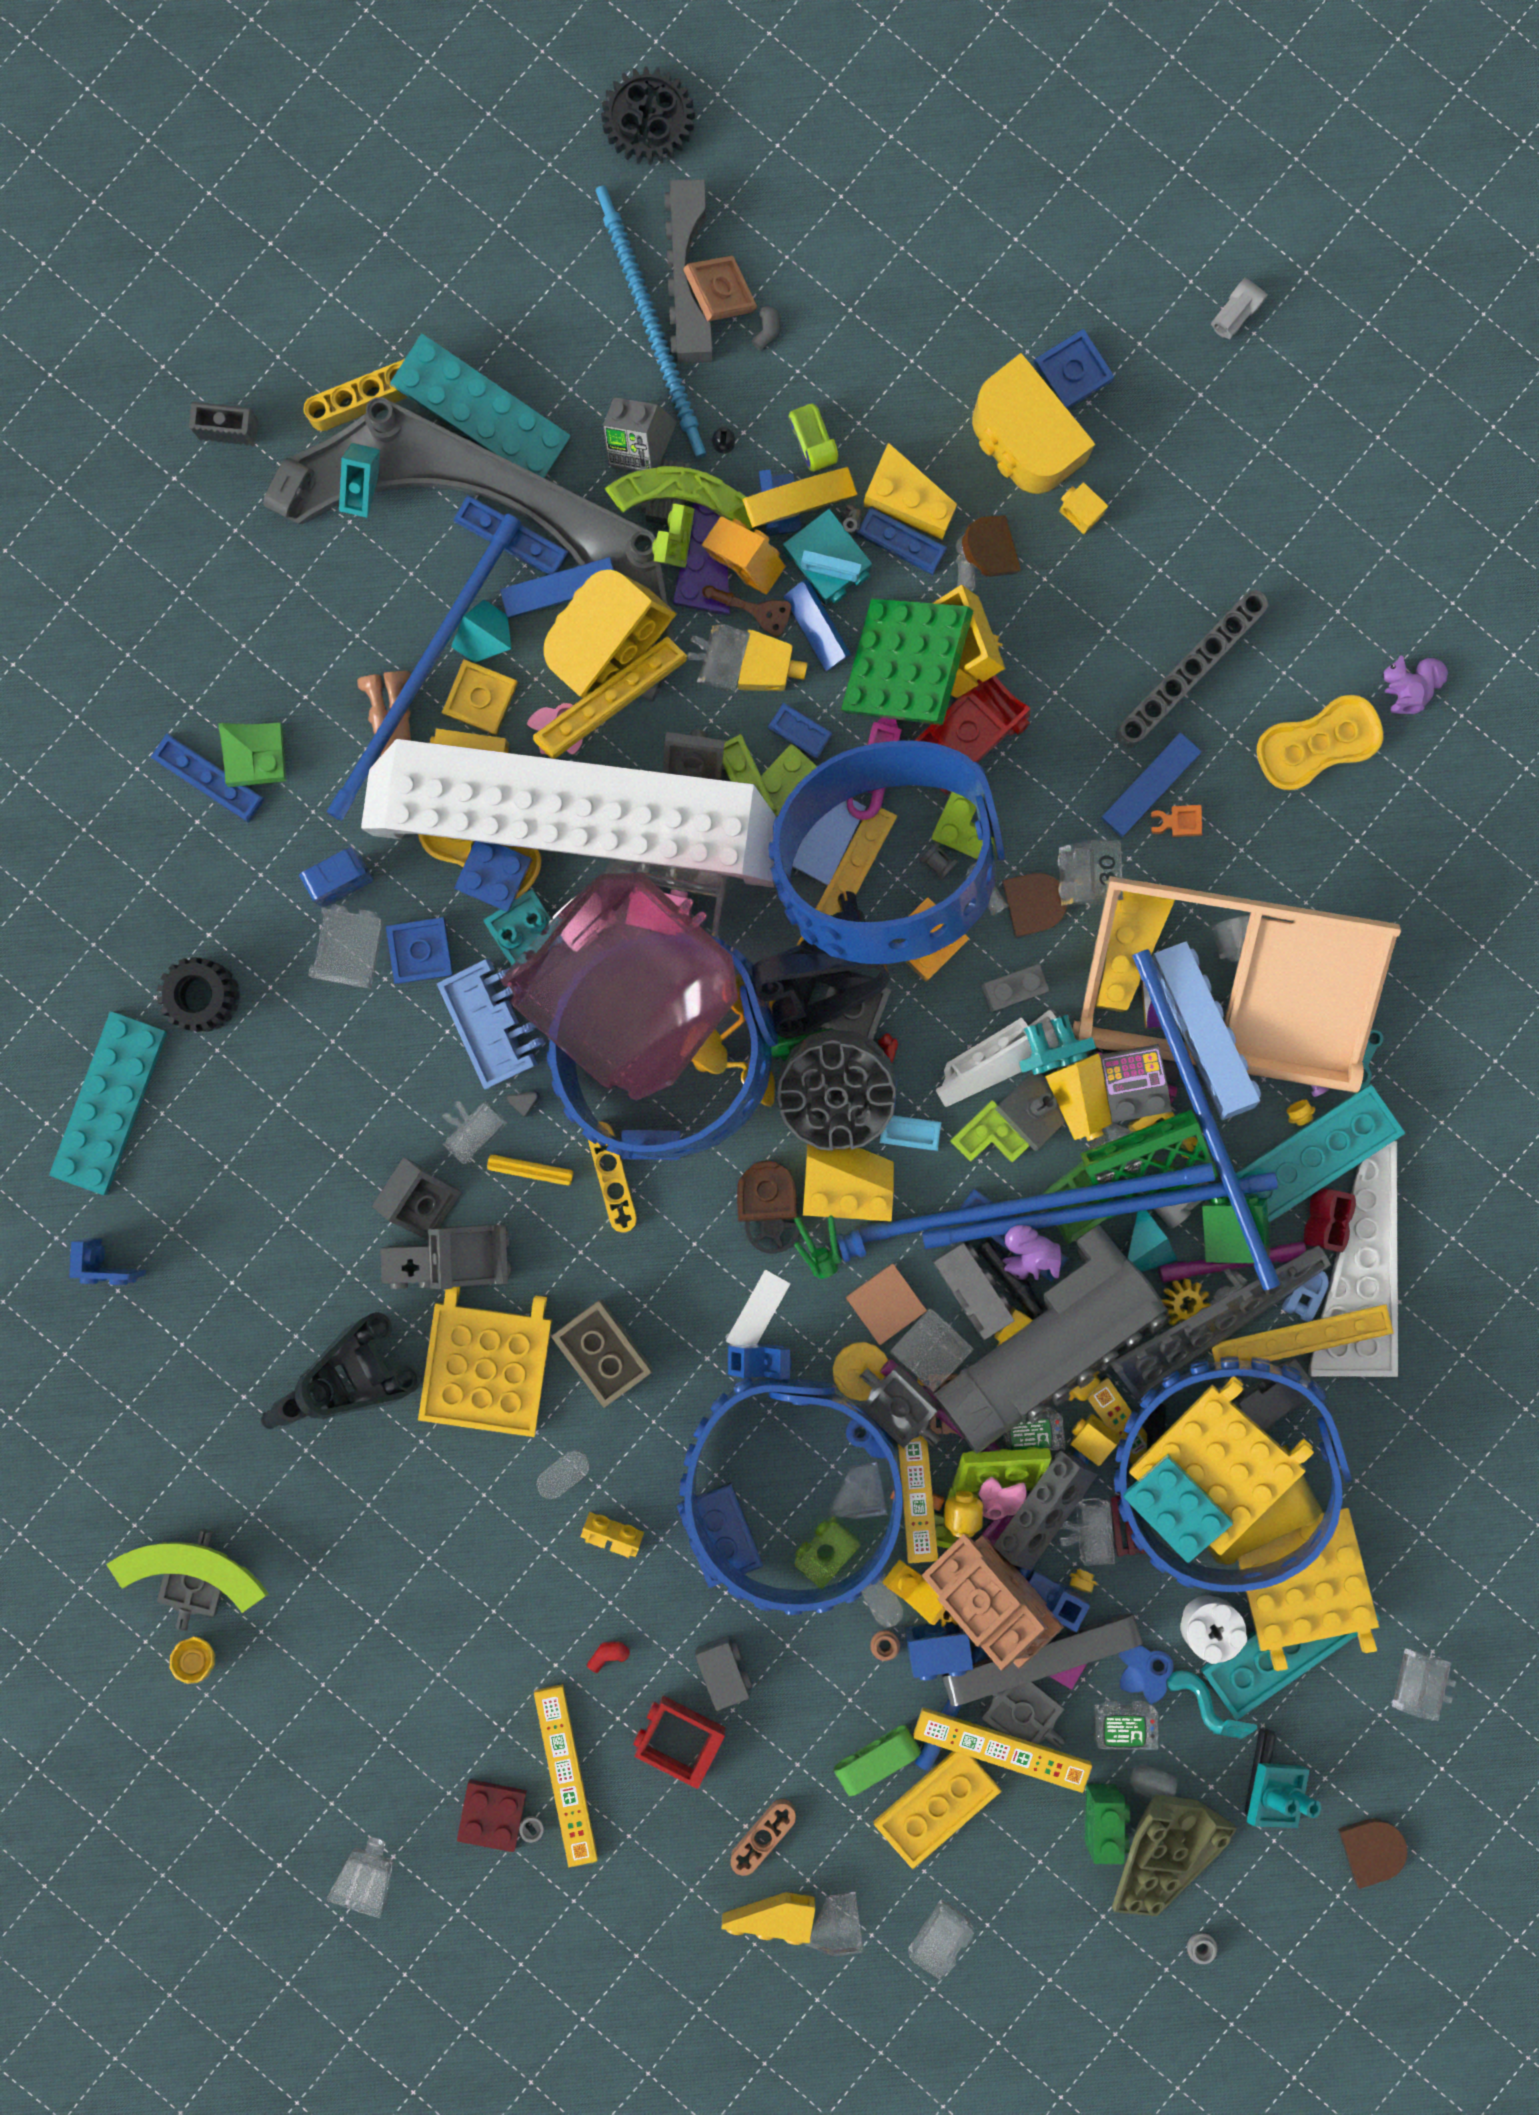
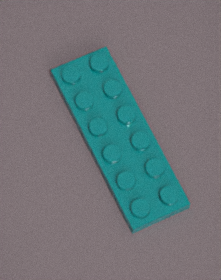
M422 333L390 382L392 387L482 448L542 478L546 477L571 437L570 434Z
M110 1011L49 1176L103 1196L108 1194L168 1031Z
M1369 1084L1235 1173L1237 1179H1242L1251 1175L1275 1172L1278 1184L1277 1189L1258 1193H1243L1256 1194L1259 1198H1267L1268 1222H1271L1406 1133L1372 1084Z
M1376 1613L1377 1620L1379 1621L1381 1618ZM1253 1631L1247 1635L1245 1646L1234 1658L1216 1664L1208 1663L1200 1670L1237 1721L1358 1634L1354 1632L1282 1647L1288 1669L1276 1671L1272 1665L1270 1651H1260L1256 1632Z

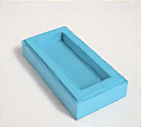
M804 550L801 560V568L804 570L858 582L861 564L806 550Z
M893 1115L883 1133L880 1134L879 1143L938 1151L942 1122Z

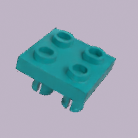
M533 889L515 899L509 913L500 909L483 920L514 970H517L564 940L549 923L552 919Z
M1069 1015L1050 1020L1059 1044L1055 1049L1049 1048L1042 1023L1026 1027L1024 1031L1026 1032L1032 1054H1030V1058L1019 1062L1021 1071L1025 1073L1032 1070L1033 1074L1037 1075L1088 1058L1086 1052L1096 1049L1093 1037L1081 1041L1079 1039L1076 1040L1069 1021Z
M1258 1763L1247 1823L1254 1827L1298 1828L1301 1813L1309 1818L1318 1817L1321 1812V1803L1305 1795L1310 1769L1302 1765Z

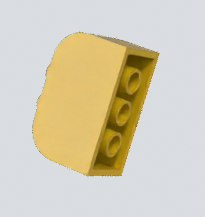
M1022 353L1017 355L982 385L973 412L972 425L976 436L980 440V447L988 456L992 455L996 459L998 469L1004 477H1010L1019 488L1026 492L1041 494L1054 489L1087 462L1095 443Z
M614 570L599 571L593 574L582 587L576 590L573 600L557 616L555 624L548 632L544 642L545 661L548 667L580 697L584 698L651 649L677 613L646 586Z

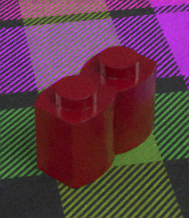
M1324 1188L1312 1194L1310 1200L1311 1216L1304 1229L1305 1245L1320 1246L1323 1249L1343 1253L1350 1236L1349 1222L1353 1218L1356 1207L1354 1194Z

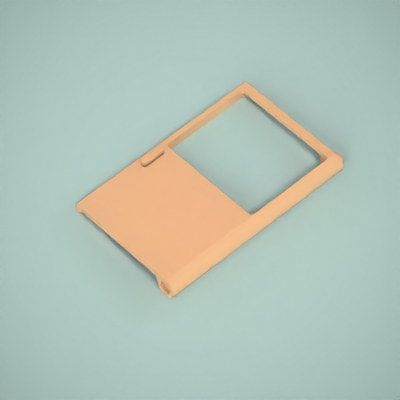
M1110 876L1080 1021H1074L1072 1030L1076 1040L1079 1039L1081 1041L1093 1037L1096 1048L1116 1052L1159 1044L1162 1060L1175 1062L1167 1039L1092 1026L1120 890L1248 911L1251 913L1224 1020L1226 1027H1230L1235 1035L1236 1044L1234 1045L1238 1053L1243 1054L1247 1061V1073L1354 1093L1359 1092L1364 1073L1362 1061L1397 936L1399 937L1401 932L1399 924ZM1262 916L1271 917V918H1277V919H1283V920H1289V921L1295 920V921H1294V922H1287V921H1281V920L1263 918ZM1184 1043L1192 1064L1196 1065L1187 1044Z

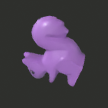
M1400 655L1398 660L1390 665L1382 675L1386 682L1391 683L1389 688L1385 690V693L1398 695L1396 704L1390 709L1391 713L1415 714L1423 711L1434 695V688H1441L1443 683L1447 681L1448 670L1445 664L1435 658H1425L1417 665L1415 674L1407 673L1404 657Z
M1016 1225L1008 1230L1005 1236V1245L1013 1253L1022 1254V1256L1004 1258L1003 1262L1007 1264L1004 1267L1006 1272H1010L1015 1278L1021 1280L1026 1279L1029 1273H1032L1035 1280H1039L1040 1271L1050 1269L1052 1276L1059 1278L1061 1250L1058 1243H1053L1046 1237L1038 1236V1232L1033 1230L1031 1226Z

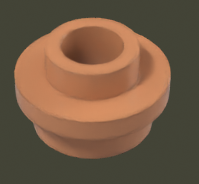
M882 1630L872 1637L870 1647L877 1659L888 1661L897 1656L900 1643L898 1637L893 1632ZM881 1641H889L890 1647L888 1649L880 1648Z

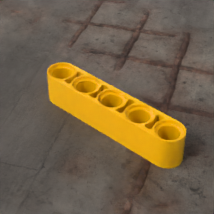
M405 359L311 396L304 403V414L315 429L325 431L366 414V407L369 401L376 397L385 398L393 403L408 398L390 385L391 380ZM371 388H380L375 396H367V392ZM344 399H353L349 406L340 407ZM319 409H325V410H326V411H325V414H324L322 417H320V418H314V417H313V416H314V413H315L317 410H319Z

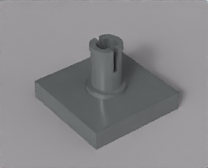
M700 729L692 730L690 735L666 732L663 773L721 780L725 740L706 738V733Z
M1033 1071L995 1108L1034 1151L1038 1150L1066 1122L1047 1079L1042 1074L1034 1075Z

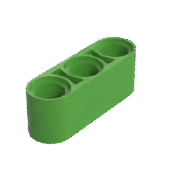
M901 1725L840 1761L833 1768V1771L848 1796H854L919 1757L922 1751L907 1726Z

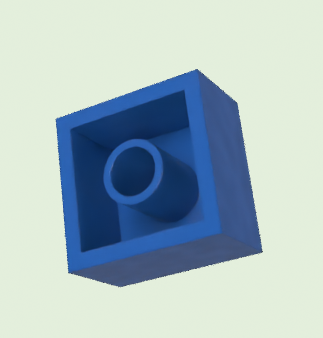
M938 1622L935 1625L924 1624L905 1627L909 1661L914 1678L919 1677L920 1680L926 1681L937 1678L938 1674L949 1673V1676H962L966 1674L967 1670H973L969 1636L959 1624L954 1625L953 1622H946V1625L942 1627L941 1622Z

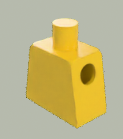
M748 629L738 680V690L785 691L788 677L805 680L808 663L791 660L793 651L791 644Z

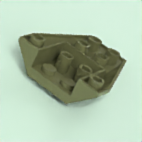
M1155 1794L1140 1817L1112 1905L1114 1912L1158 1916L1228 1846L1237 1827L1198 1800Z

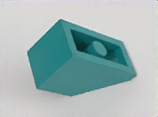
M351 443L342 456L340 512L368 518L379 476L380 449Z

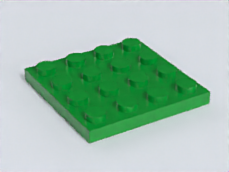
M871 599L841 710L848 714L943 725L974 610L968 606Z

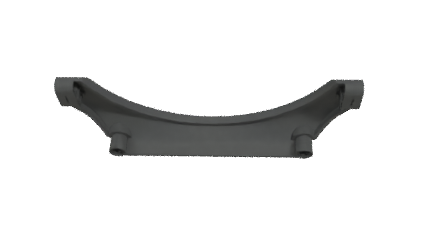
M382 397L370 400L366 407V414L341 432L291 458H285L264 497V507L298 524L307 523L339 505L341 458L350 444L355 443L380 449V461L375 493L408 487H437L464 491L491 499L512 508L539 525L572 555L579 566L610 557L612 558L615 571L646 586L668 605L661 564L654 561L652 552L655 536L649 530ZM388 411L386 418L382 420L375 419L378 412ZM641 541L651 543V548L646 552L638 551L636 546ZM671 622L653 646L667 636L675 643ZM666 677L640 696L653 702Z

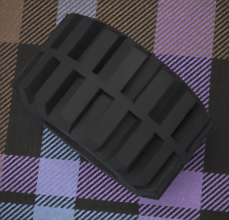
M191 957L190 960L184 958L179 960L178 965L172 964L168 967L170 970L169 974L163 973L160 979L164 980L163 986L158 985L157 991L162 992V997H157L158 1004H163L164 1008L161 1009L163 1015L169 1016L168 1021L170 1023L178 1025V1028L184 1030L210 1032L213 1031V1028L219 1029L223 1027L224 1021L232 1019L233 1016L230 1013L232 1010H237L238 1005L234 1003L235 999H240V993L235 992L238 984L236 980H232L233 974L229 970L224 969L223 965L208 959ZM198 978H204L211 986L212 999L204 1010L193 1012L186 1003V990L191 982Z

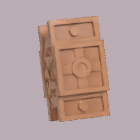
M963 1534L922 1574V1577L939 1596L937 1598L974 1644L977 1647L981 1646L1001 1671L1005 1670L1012 1663L1018 1669L1023 1668L1064 1628L1046 1607L1047 1603L1019 1570L1002 1556L985 1535H981L974 1542L968 1534Z

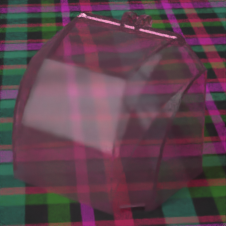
M643 873L600 874L552 920L500 979L504 986H510L514 995L511 1000L513 1007L601 1085L609 1089L616 1085L630 1091L628 1095L634 1100H639L673 1085L738 999L732 955L699 926L705 920L706 914L701 911L691 919L686 914L693 905L689 898L678 907Z

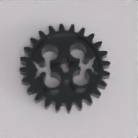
M645 66L642 75H639L638 71L634 68L632 78L623 73V83L620 84L617 81H613L614 91L607 90L606 97L608 101H602V108L605 112L601 113V119L605 123L603 124L604 134H609L607 136L608 143H616L615 149L617 154L625 149L626 160H629L633 154L636 155L637 164H640L643 157H647L649 165H652L653 157H657L660 163H663V154L666 153L669 157L674 158L673 148L675 147L682 151L683 143L681 140L690 141V133L688 131L694 130V122L692 120L695 119V110L691 109L693 107V99L687 98L688 88L680 89L681 81L679 78L671 82V72L669 71L664 77H661L658 67L654 74H649L648 67ZM647 84L654 90L658 89L660 104L664 102L672 104L668 108H662L657 104V97H653L651 104L652 113L649 114L647 123V136L650 148L638 141L636 128L632 130L624 128L628 124H635L639 127L640 135H643L645 129L644 118H647L649 110ZM635 96L643 97L639 102L631 100ZM656 130L665 131V133L661 136H655L652 134Z

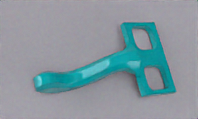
M1175 1671L1166 1679L1168 1690L1179 1691L1189 1689L1196 1694L1203 1722L1213 1731V1734L1243 1739L1257 1730V1725L1229 1719L1223 1722L1221 1718L1217 1717L1213 1710L1209 1690L1197 1675L1188 1671Z

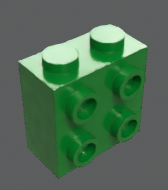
M1244 1194L1269 1257L1270 1240L1267 1198H1259L1256 1194ZM1229 1197L1206 1200L1202 1205L1206 1262L1254 1263Z
M1086 1784L1085 1844L1094 1864H1124V1854H1129L1130 1849L1129 1836L1125 1834V1823L1130 1822L1129 1805L1125 1804L1124 1795L1120 1794L1115 1784Z

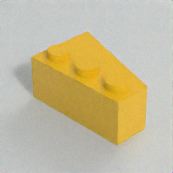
M888 443L865 494L863 506L869 509L872 507L901 523L943 540L955 513L957 503Z

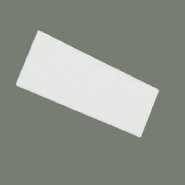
M765 1270L727 1337L726 1342L732 1345L757 1344L790 1283Z

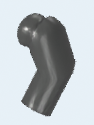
M765 306L761 309L759 316L762 317L763 330L751 340L759 351H762L780 332V314L776 308Z
M849 504L841 513L842 518L845 519L843 527L849 534H855L860 528L862 512L859 508L856 509L853 505Z

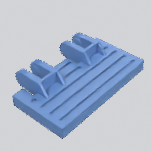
M485 959L437 983L484 1090L537 1066L538 1064L533 1054L521 1058V1055L545 1044L543 1038H536L521 1047L517 1040V1037L530 1033L537 1028L535 1021L509 1032L508 1028L519 1022L509 1001H504L498 1005L497 1003L520 992L521 989L519 985H512L496 993L493 985L510 978L513 972L511 968H508L485 979L484 975L495 970L490 959Z

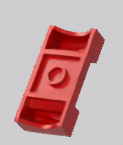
M996 675L984 682L978 679V686L963 694L947 709L943 725L931 724L914 741L930 742L949 747L968 756L973 762L978 763L1007 734L1009 736L1014 733L1020 735L1030 725L1028 719L1031 708L1012 695ZM939 788L946 796L951 794V791Z

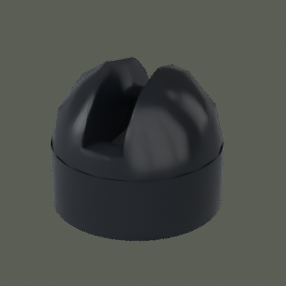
M728 428L716 430L712 436L714 449L719 453L732 451L735 446L734 433ZM721 434H726V446L720 445Z

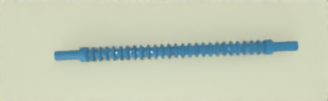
M605 185L599 186L595 191L605 215L603 217L605 227L609 229L608 234L613 236L611 242L615 244L614 250L619 251L617 258L621 259L619 264L624 267L622 272L627 274L625 280L630 282L628 288L633 289L631 295L636 297L634 303L638 305L637 311L642 312L640 319L644 320L642 325L647 327L645 333L650 335L648 341L653 343L651 349L656 350L654 356L659 358L657 364L662 366L660 372L664 373L663 380L667 381L665 386L670 389L668 394L673 396L671 402L676 404L674 410L679 412L677 418L681 419V429L687 433L696 459L702 458L707 453L697 429L699 423L696 416H692L694 410L689 408L691 402L686 401L688 394L683 393L685 387L680 385L682 379L678 378L680 372L675 370L677 364L672 362L674 359L673 355H669L671 349L666 347L668 341L663 339L665 333L660 332L662 325L657 324L659 322V318L655 316L657 311L652 309L654 303L649 301L651 295L646 293L648 291L647 286H643L645 280L640 278L642 272L638 270L639 264L634 263L636 256L632 255L634 250L629 247L631 242L626 240L628 234L623 232L625 226L621 225V215L615 211L607 187Z

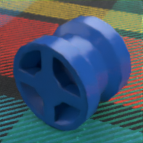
M858 1228L853 1229L847 1235L841 1233L836 1235L844 1263L849 1262L855 1256H867Z

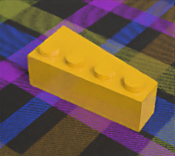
M1119 891L1095 1008L1118 1012L1128 1010L1141 980L1132 955L1149 949L1152 955L1175 899Z

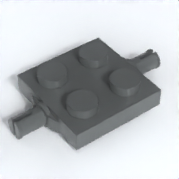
M899 1365L887 1377L881 1380L869 1368L859 1376L872 1388L869 1398L861 1408L900 1446L905 1448L912 1439L920 1435L932 1447L942 1439L929 1427L932 1417L942 1406Z
M201 1529L197 1544L209 1547L213 1532ZM164 1574L157 1603L169 1605L179 1611L175 1629L187 1631L191 1614L200 1613L212 1617L217 1614L222 1591L199 1578L182 1574Z
M1033 1681L993 1694L990 1704L981 1714V1718L998 1732L1035 1744L1046 1739L1059 1750L1062 1747L1061 1744L1064 1745L1066 1741L1065 1738L1053 1730L1055 1721L1064 1711V1707Z

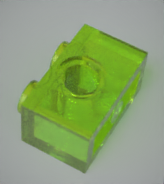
M834 1516L829 1522L824 1519L814 1531L816 1534L815 1538L810 1543L805 1541L794 1554L797 1557L795 1559V1566L821 1590L861 1546L860 1539ZM823 1544H828L834 1549L833 1553L828 1557H822L817 1553L818 1548Z

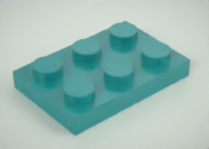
M1169 1454L1163 1457L1123 1493V1497L1187 1563L1233 1525V1520Z

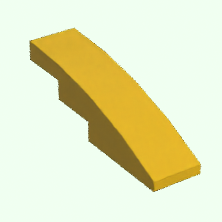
M845 467L782 485L742 500L752 528L823 508L831 503L850 499L856 496L857 492L849 468Z

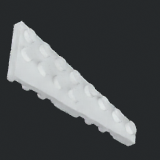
M1393 1141L1358 1164L1351 1193L1355 1195L1356 1207L1353 1218L1349 1222V1241L1343 1253L1337 1252L1321 1319L1386 1304L1394 1334L1312 1352L1308 1368V1375L1398 1377L1397 1141Z

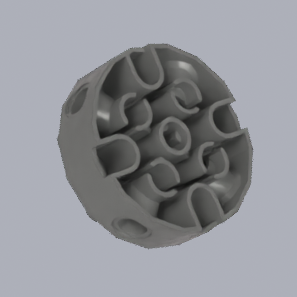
M831 1029L809 1035L791 1049L781 1067L777 1100L783 1121L798 1139L821 1150L833 1151V1148L845 1149L850 1147L855 1149L863 1147L883 1133L894 1114L896 1076L890 1058L878 1044L857 1032Z

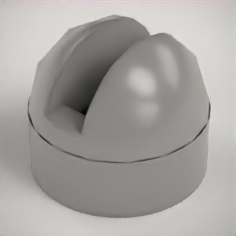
M526 1817L519 1826L520 1835L526 1842H536L543 1835V1825L537 1817ZM530 1821L533 1828L537 1831L535 1835H532L525 1826L527 1822Z

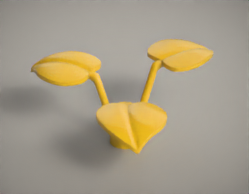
M738 974L729 981L726 996L732 1010L740 1015L739 1020L721 1035H719L715 1028L709 1025L700 1027L692 1036L684 1058L692 1061L698 1071H708L712 1074H720L726 1068L740 1067L744 1069L741 1073V1081L744 1084L749 1062L748 1064L746 1062H727V1050L721 1044L726 1037L745 1022L740 996V986L745 985L742 976ZM770 1071L768 1086L760 1102L767 1107L772 1106L775 1098V1080L772 1071Z

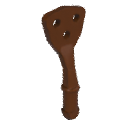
M706 585L702 588V594L705 598L721 602L726 606L742 608L753 614L760 626L774 637H779L788 623L791 604L788 601L771 599L761 603H752L734 596L732 592L728 593L714 588L712 585ZM780 607H784L783 612L779 611ZM767 612H771L770 617L766 616ZM774 624H778L777 629H773Z

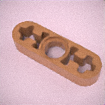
M779 1799L773 1802L731 1853V1867L736 1874L747 1876L753 1873L794 1825L796 1813L795 1807L790 1801ZM787 1809L788 1819L781 1818L777 1822L776 1829L779 1831L776 1832L772 1825L777 1819L776 1811L783 1812ZM760 1830H766L771 1834L772 1838L769 1843L762 1845L756 1842L755 1834ZM750 1843L754 1849L749 1856L750 1864L748 1865L744 1862L742 1865H739L738 1855L746 1856L750 1851V1845H748Z

